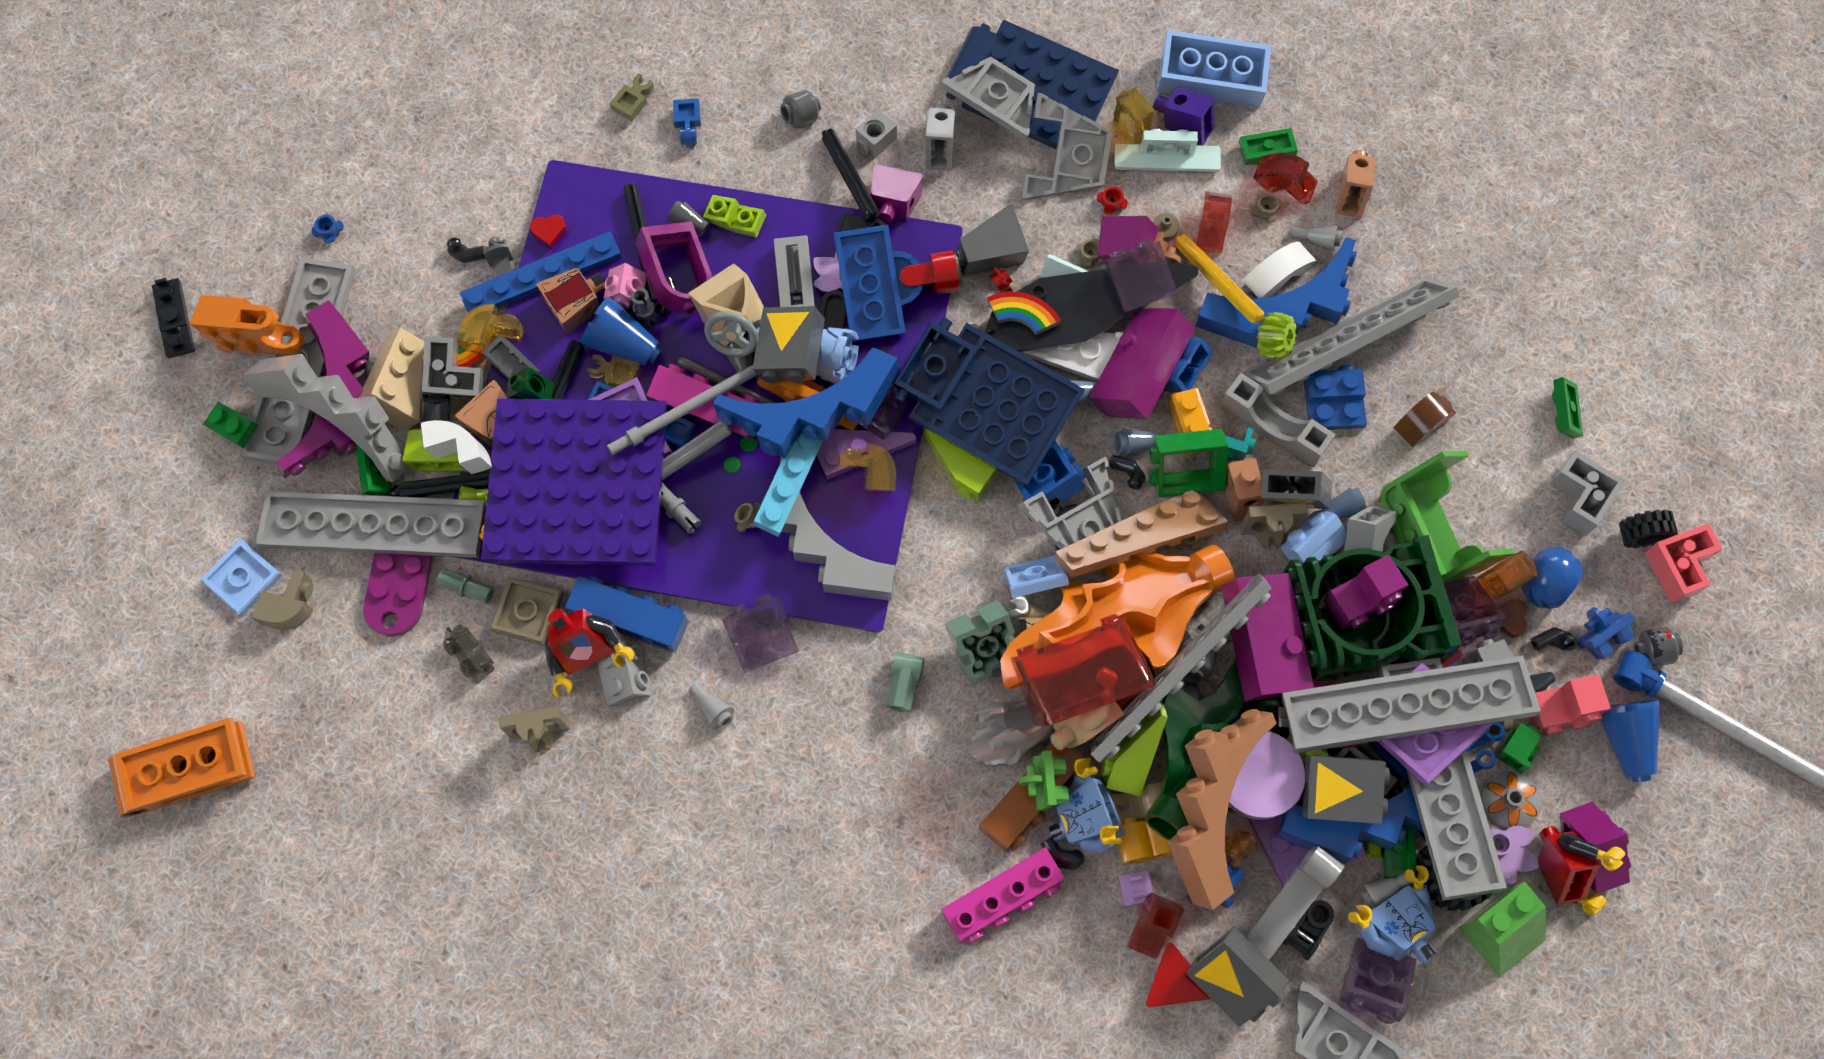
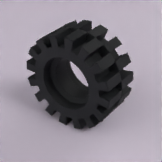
M1671 510L1645 511L1643 514L1637 513L1634 514L1635 516H1628L1619 523L1623 543L1627 548L1653 546L1659 541L1678 535Z

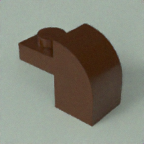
M1433 391L1410 409L1393 428L1414 447L1423 442L1438 426L1449 421L1457 412L1452 408V404L1447 398Z

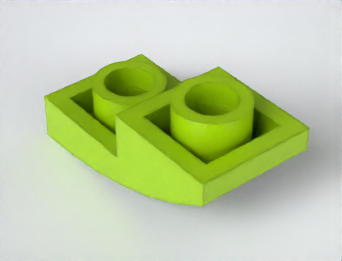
M712 195L703 215L704 220L714 225L757 238L766 217L763 209L739 205L736 199Z

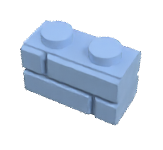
M1324 510L1315 511L1307 517V522L1300 529L1292 531L1287 536V541L1281 546V550L1289 559L1288 561L1298 559L1300 563H1304L1308 557H1316L1317 560H1321L1324 555H1333L1345 544L1347 531L1342 527L1343 524L1336 514Z

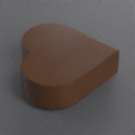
M1510 599L1489 617L1507 636L1512 638L1519 637L1527 628V623L1524 619L1527 612L1526 605L1519 599Z

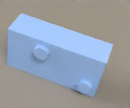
M1167 30L1162 45L1157 92L1172 94L1176 88H1182L1214 98V101L1260 107L1267 90L1271 45Z

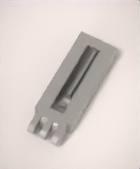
M808 236L774 239L780 307L815 306ZM802 293L803 304H801L800 296L793 297L794 305H791L790 294Z

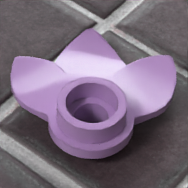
M835 253V258H814L815 271L820 276L814 282V286L822 292L842 290L837 253Z
M1512 826L1506 831L1499 829L1491 830L1493 840H1498L1502 846L1501 850H1496L1506 884L1514 885L1517 872H1529L1539 868L1535 854L1527 846L1535 835L1531 830L1523 826Z

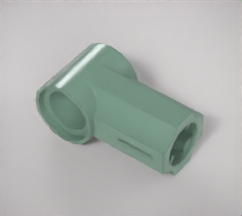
M900 652L895 653L891 669L892 681L886 708L903 713L911 712L916 685L920 682L924 657Z

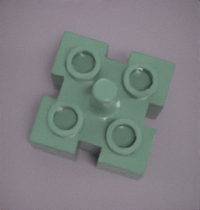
M998 600L978 608V616L971 619L964 614L945 622L951 642L957 649L955 653L961 670L971 685L993 677L991 670L1001 667L1000 660L1009 643L1015 639L1013 636L1015 631L1009 614Z

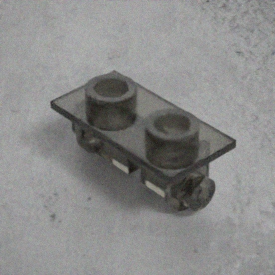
M460 624L451 630L448 626L443 641L445 650L450 656L454 655L459 661L463 674L468 678L471 677L475 684H478L481 673L488 675L494 671V661L483 647L475 651L471 650L478 646L479 642L467 627H463Z

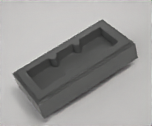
M502 334L481 352L508 380L514 373H518L528 366L541 374V371Z

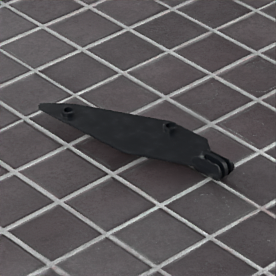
M1152 262L1039 278L1017 292L1030 294L1043 300L1058 314L1061 324L1035 335L1030 327L1021 322L1008 321L999 324L992 311L984 333L1018 352L1086 342L1196 278L1199 270L1194 265ZM1157 281H1162L1164 284H1158Z

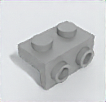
M623 640V647H630L634 651V658L631 662H628L626 657L621 655L625 660V665L622 668L617 667L613 662L615 653L597 661L607 706L615 707L637 696L648 697L652 695L650 679L646 673L643 661V652L637 641Z

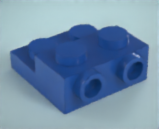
M1350 364L1342 365L1338 370H1317L1310 374L1308 379L1303 381L1308 420L1313 419L1328 430L1357 429L1367 426L1364 405L1366 391L1363 369H1355V366Z
M1056 440L1028 487L1014 480L1025 500L1043 491L1048 502L1058 496L1063 503L1086 487L1082 481L1086 478L1085 473L1078 463L1074 466L1072 465L1076 459L1067 447L1061 449Z

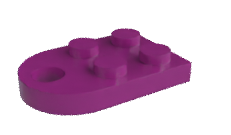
M374 553L363 612L367 623L376 632L385 636H399L409 632L419 622L423 612L433 562L432 556ZM391 614L397 615L396 625L392 628H385L383 625L384 619Z

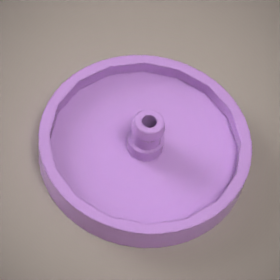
M1269 731L1258 741L1247 756L1237 776L1229 800V807L1247 818L1267 820L1284 814L1296 804L1304 789L1305 769L1299 753H1295L1294 747L1290 742L1280 735Z

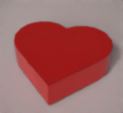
M551 215L548 218H535L530 224V229L536 239L552 248L564 235L567 226L561 216Z

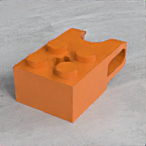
M200 295L189 323L199 331L200 336L212 340L217 344L216 347L228 353L237 350L249 355H254L255 352L294 355L300 350L304 342V334L292 325L278 322L279 314L266 305L252 304L245 298ZM283 336L293 337L291 342L283 345L281 342Z

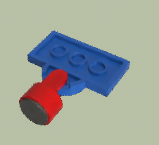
M888 225L834 233L849 330L857 332L859 339H852V342L905 334L902 307L911 304L919 296L923 285L932 284L935 295L958 292L961 288L959 261L957 254L953 251L929 254V263L919 264L913 255L906 252H892Z

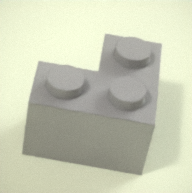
M425 336L422 392L427 394L475 397L484 389L485 370L457 366L458 340L446 337Z
M1574 451L1563 463L1550 483L1575 499L1561 521L1587 536L1598 526L1625 483V480L1579 452Z

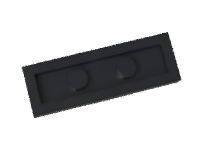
M167 278L154 280L155 284L152 285L165 356L170 359L195 352L180 279L168 280Z

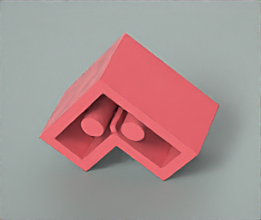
M1708 523L1657 542L1645 552V555L1670 603L1673 604L1697 595L1710 585L1699 563L1709 560L1723 548Z
M1600 675L1570 680L1560 688L1536 692L1541 712L1538 716L1530 717L1532 726L1540 732L1545 731L1546 736L1563 732V727L1573 726L1574 730H1579L1592 726L1591 722L1601 720V715L1611 709Z

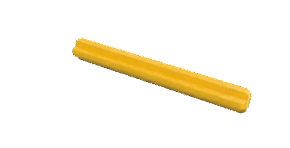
M1186 234L1176 237L1175 247L1198 268L1251 324L1262 321L1264 312Z

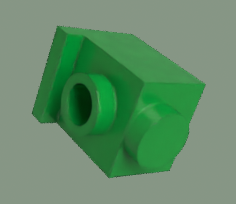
M1518 724L1512 729L1495 757L1522 774L1533 764L1531 761L1540 750V747L1537 745L1542 737L1540 731L1529 724Z

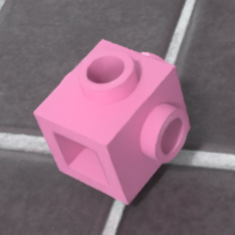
M626 263L610 269L604 285L606 289L604 300L609 297L614 299L625 310L633 307L631 293L634 291L637 295L636 288H645L647 274Z

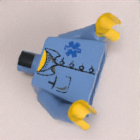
M1091 758L1078 759L1074 765L1076 775L1068 788L1069 801L1056 806L1060 821L1050 825L1049 832L1056 842L1067 838L1070 844L1079 846L1084 851L1105 853L1113 845L1122 843L1121 838L1117 837L1125 835L1105 782L1091 778V775H1096L1098 772L1096 767L1089 768Z
M1417 865V878H1415L1413 870L1407 869L1404 874L1406 880L1414 884L1412 888L1409 885L1372 911L1366 905H1357L1356 908L1359 910L1360 916L1356 912H1350L1348 920L1353 924H1359L1358 930L1369 949L1389 957L1391 956L1398 961L1412 952L1421 964L1425 965L1437 955L1436 951L1427 942L1435 931L1436 926L1428 887L1424 884L1428 880L1429 873L1424 866Z

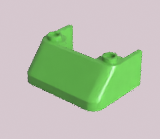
M1442 451L1385 485L1380 493V501L1383 508L1398 511L1397 521L1392 528L1399 544L1410 543L1418 536L1429 535L1444 585L1480 573L1515 554L1513 549L1488 550L1485 552L1476 545L1466 546L1461 549L1439 499L1446 496L1451 490L1452 481L1447 469L1469 457L1467 451Z

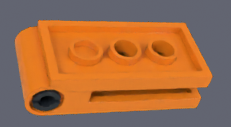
M226 718L131 748L108 758L120 817L136 816L256 778L243 722H234L232 718Z

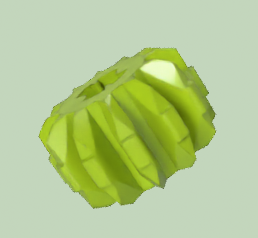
M1274 312L1267 313L1262 318L1261 326L1258 327V336L1256 337L1258 338L1257 348L1261 356L1280 360L1286 359L1288 355H1291L1292 347L1295 345V337L1297 336L1295 334L1296 324L1292 316Z

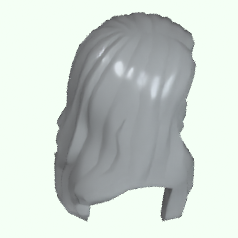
M1032 698L1020 702H999L984 710H979L974 714L973 722H987V726L985 729L977 731L976 735L970 739L971 756L976 759L977 763L983 764L987 768L996 767L997 765L1013 766L1021 762L1025 754L1036 745L1050 740V736L1055 732L1053 723L1057 721L1056 715L1050 708L1049 703L1041 698Z

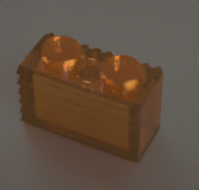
M1520 551L1499 562L1474 580L1488 601L1493 602L1536 577L1537 571L1534 561L1528 555H1525L1524 552Z

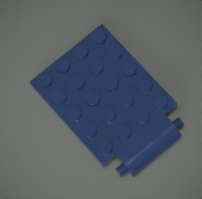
M1003 19L997 33L991 32L990 26L982 23L980 27L973 26L970 28L946 78L951 79L960 75L962 70L970 66H976L980 61L992 57L1034 83L1035 88L1028 137L1057 149L1060 122L1033 118L1037 94L1042 93L1057 103H1061L1072 111L1096 122L1119 70ZM946 93L947 98L951 100L956 99L951 93ZM962 101L963 109L993 121Z
M943 317L939 325L930 322L892 383L898 390L894 399L900 403H904L908 396L917 401V404L908 419L1028 487L1085 389L967 322L958 336L948 331L952 325L949 319Z

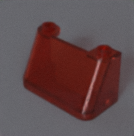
M1117 613L1101 618V625L1050 645L1035 649L1034 645L1030 644L1016 649L1018 655L1010 659L1035 726L1046 727L1156 686L1147 662L1124 617L1118 618Z

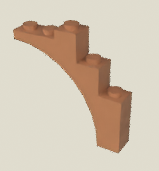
M1257 709L1248 710L1241 715L1239 720L1232 725L1222 728L1220 732L1209 729L1200 731L1195 735V739L1185 745L1197 778L1189 780L1186 786L1176 793L1188 826L1179 829L1177 834L1167 843L1194 905L1214 910L1234 894L1225 854V823L1229 800L1237 776L1247 756L1258 741L1277 724L1273 713L1262 712Z

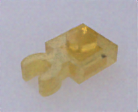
M593 355V362L600 364V367L598 369L588 368L587 372L593 378L605 376V384L617 387L636 378L640 365L638 362L612 356L609 363L602 356Z

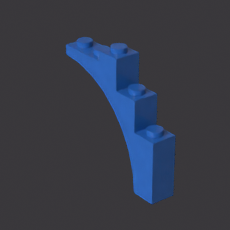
M1345 237L1334 259L1308 283L1283 294L1251 300L1264 312L1263 317L1267 313L1274 312L1292 316L1296 324L1295 334L1297 335L1300 328L1306 329L1311 315L1337 324L1341 315L1346 317L1351 301L1347 300L1350 289L1344 288L1349 277L1345 270L1347 266L1352 267L1357 252L1353 251L1356 240ZM1207 292L1195 327L1257 348L1258 338L1256 337L1258 336V327L1261 326V322L1251 324L1224 296Z
M872 347L863 361L844 379L828 389L809 397L785 403L758 404L738 401L718 394L713 402L717 418L727 425H737L749 435H757L760 448L766 454L786 458L801 432L811 439L816 440L818 438L827 442L843 415L853 423L860 422L868 426L900 372L898 358Z
M1409 786L1404 792L1388 800L1387 816L1382 818V824L1308 819L1302 816V806L1295 804L1284 813L1276 837L1308 850L1319 846L1337 861L1346 864L1352 857L1357 858L1360 852L1362 841L1358 840V838L1390 850L1397 843L1401 844L1406 832L1405 826L1423 833L1424 831L1412 788Z

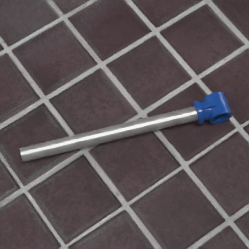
M1635 651L1625 652L1613 676V680L1618 685L1630 691L1637 692L1643 690L1645 695L1650 698L1658 695L1824 790V770L1665 680L1667 673L1661 670L1657 672L1652 669L1653 663L1645 655Z

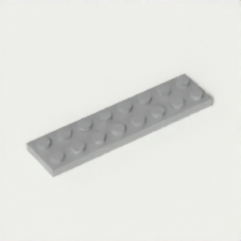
M301 257L281 323L292 325L304 334L303 345L294 355L303 354L316 376L324 377L326 372L325 361L317 340L306 324L305 314L330 300L342 316L356 270L353 265ZM283 336L282 344L290 343L293 337ZM271 354V355H270V358L282 357V356H290V355ZM257 397L251 421L259 426L245 448L241 449L240 456L246 460L277 464V461L295 448L307 434L313 411L284 399Z
M1425 278L1293 346L1291 355H1288L1286 359L1275 360L1270 358L1242 374L1264 387L1266 393L1270 395L1279 394L1290 384L1304 381L1315 371L1327 369L1340 358L1354 355L1363 346L1373 345L1388 333L1398 332L1403 329L1404 325L1425 318L1427 313L1448 306L1450 301L1460 297L1457 287Z
M266 491L256 545L260 548L479 558L482 542L479 535L485 523L486 506L483 500Z
M1258 573L1122 711L1124 715L1106 727L1092 741L1091 755L1099 763L1104 757L1108 760L1111 759L1121 748L1119 745L1121 740L1125 736L1129 738L1134 736L1142 727L1140 724L1141 720L1147 714L1152 717L1162 707V699L1168 693L1174 695L1185 683L1183 678L1189 671L1193 674L1196 673L1206 662L1204 659L1205 655L1211 649L1214 652L1219 650L1227 641L1226 634L1233 627L1238 630L1249 619L1247 613L1254 606L1260 608L1270 598L1271 595L1268 592L1272 587L1267 580Z
M1524 656L1282 693V702L1295 753L1538 716L1541 712Z
M1440 658L1381 666L1379 673L1381 677L1411 673L1421 663L1430 670L1442 668ZM1467 750L1427 787L1407 770L1442 900L1505 891L1507 888Z

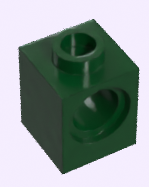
M529 366L518 373H514L508 380L506 399H552L554 383Z

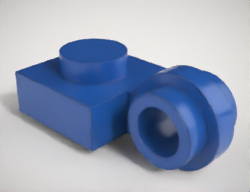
M699 98L673 100L675 128L685 127V129H680L681 145L692 147V144H697L696 128L691 127L701 126Z

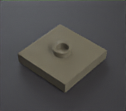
M508 576L489 630L493 633L545 646V640L548 637V627L551 624L548 621V617L552 611L559 609L564 592L559 589Z

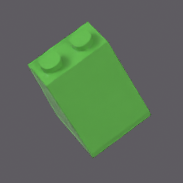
M1524 881L1500 893L1458 928L1496 975L1501 977L1546 940V906Z

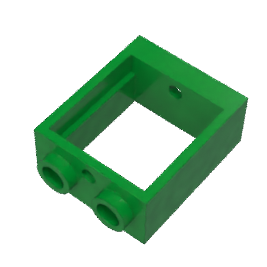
M1222 429L1154 436V447H1150L1149 450L1150 461L1153 464V470H1149V482L1151 487L1155 486L1158 497L1183 495L1187 491H1195L1197 493L1225 491L1228 444ZM1209 451L1208 469L1164 473V456Z

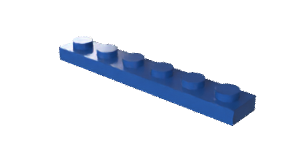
M611 231L461 291L459 294L470 319H473L540 292L536 284L574 268L579 269L584 274L621 259L622 256Z

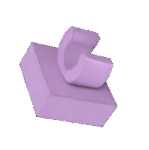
M1148 871L1118 876L1124 907L1155 901Z

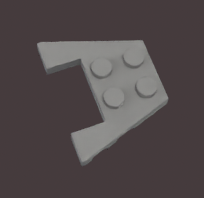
M1038 93L1033 118L1060 122L1052 178L1024 174L1021 198L1026 199L1104 185L1113 131L1072 111L1067 106L1057 103L1048 98V96Z
M1106 456L1082 469L1095 496L1059 517H1056L1043 491L1018 504L1019 508L1059 549L1065 548L1122 521L1119 507H1115L1112 495L1114 485L1113 481L1109 480L1106 468L1109 467Z

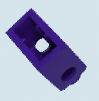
M1176 88L1170 98L1158 95L1154 101L1153 110L1164 114L1165 128L1169 131L1184 129L1197 132L1198 146L1204 145L1215 128L1214 98L1211 96Z

